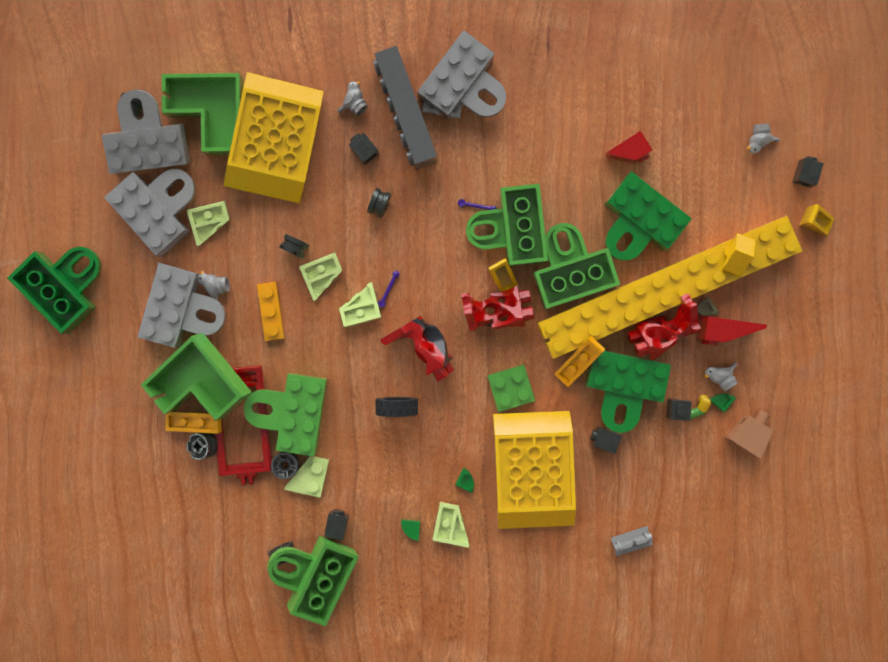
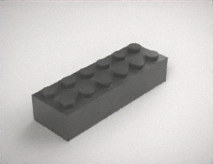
M397 45L374 53L376 60H373L377 76H382L379 80L384 95H389V97H386L390 112H395L393 118L397 131H402L400 134L404 149L408 147L409 152H406L410 166H414L418 170L437 163L434 146Z

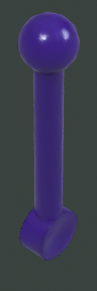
M463 199L458 201L460 207L469 206L485 210L497 209L494 205L491 207L465 202Z
M398 271L392 273L393 277L382 300L378 301L379 307L385 306V300L396 278L400 276Z

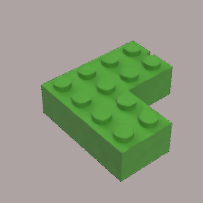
M240 73L161 74L162 92L165 94L162 95V113L168 118L201 117V152L205 155H229L244 87V78Z
M204 333L191 336L141 384L142 388L151 398L162 394L166 395L154 401L164 415L177 410L194 394L215 421L228 415L252 393Z

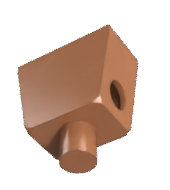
M760 410L755 418L744 415L725 438L751 455L761 459L773 433V430L765 425L770 415L763 410Z

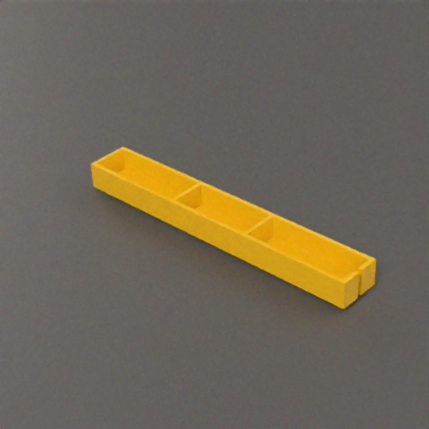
M788 216L781 217L742 234L755 240L754 258L741 277L802 252ZM734 238L536 323L542 338H549L550 340L544 343L551 358L554 359L581 347L590 336L598 340L680 304L681 296L688 293L691 299L741 278L722 270Z

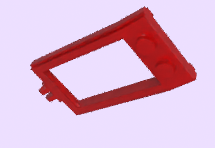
M262 365L232 368L247 387L256 386V391L265 389ZM257 402L258 413L268 415L267 404ZM221 418V433H215L218 443L217 460L219 476L236 475L237 479L241 478L242 485H246V478H248L249 484L252 485L254 484V477H257V472L271 471L272 451L269 429L260 428L263 461L227 465L223 419Z

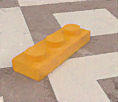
M277 282L257 284L265 341L285 339Z
M590 336L554 375L569 387L603 353L605 348Z
M173 411L165 415V431L218 434L221 433V419L215 421L209 413Z

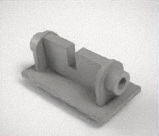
M647 526L611 538L616 556L653 545V538Z

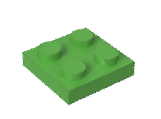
M524 364L487 375L498 412L535 401Z

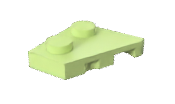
M226 201L187 210L197 246L205 242L230 220Z
M336 252L299 266L313 301L320 296L342 271Z
M372 282L368 283L367 287L359 294L357 293L348 303H345L339 309L344 328L381 319Z
M310 456L285 486L284 490L320 498L330 459Z
M440 502L433 541L469 548V541L459 505Z

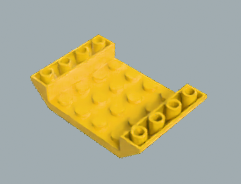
M247 72L223 186L300 204L323 91Z
M570 411L493 414L498 529L575 526V472Z

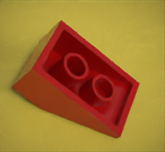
M704 316L699 317L698 323L701 331L696 334V339L702 340L701 344L718 346V342H728L766 329L767 325Z

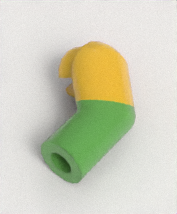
M707 395L699 396V405L691 409L690 420L707 413L711 405V400Z

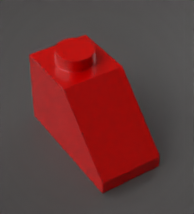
M639 131L609 150L605 155L607 158L628 163H635L637 161L642 163L650 157L648 154L653 149L642 132Z

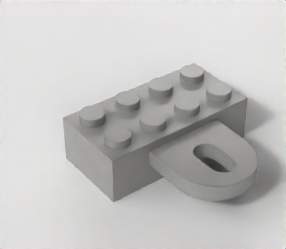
M463 30L417 91V97L438 111L447 120L460 103L480 117L488 118L497 115L505 105L506 92L499 81L485 72L493 61L495 53ZM483 90L487 91L496 98L497 103L494 106H489L478 97V93Z
M131 90L122 95L117 106L121 131L101 135L109 174L183 165L191 162L184 123L162 126L157 101L150 93L144 90ZM134 98H138L142 102L144 111L142 119H137L134 115L132 106Z
M170 169L163 172L150 185L139 174L132 172L104 198L156 256L162 257L190 232L176 215L193 200L196 188L191 176L179 169ZM183 180L185 183L184 188L175 196L170 197L168 189L176 181Z
M158 263L138 338L173 348H180L185 331L196 334L204 333V335H212L218 332L225 323V309L218 300L196 293L199 284L197 279L200 274ZM204 309L215 313V322L208 323L199 320L197 317L198 311Z

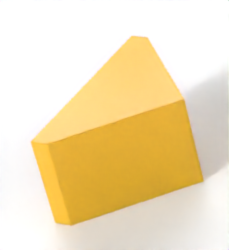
M815 204L806 207L799 225L828 236L835 218L820 205Z
M736 233L722 270L741 277L754 258L755 240Z
M506 258L487 269L500 292L518 286Z

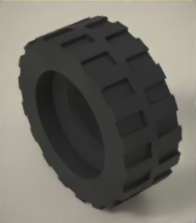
M413 397L375 399L376 415L382 417L418 415V399Z

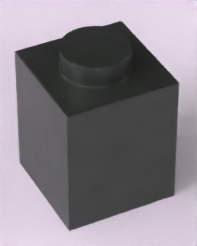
M364 132L361 135L358 133L350 139V148L364 165L379 154L378 149Z
M809 156L799 160L792 183L809 188L817 186L824 163L818 162L817 158Z
M667 399L666 418L690 421L692 401Z
M597 426V429L593 430L590 436L591 445L616 454L622 436Z
M340 509L330 511L324 537L343 540L349 514H345V511Z

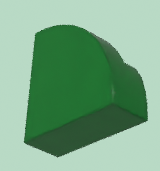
M720 393L712 396L710 400L713 405L725 413L736 400V397Z
M463 467L455 485L473 493V477Z
M401 519L404 533L409 538L418 541L420 521Z

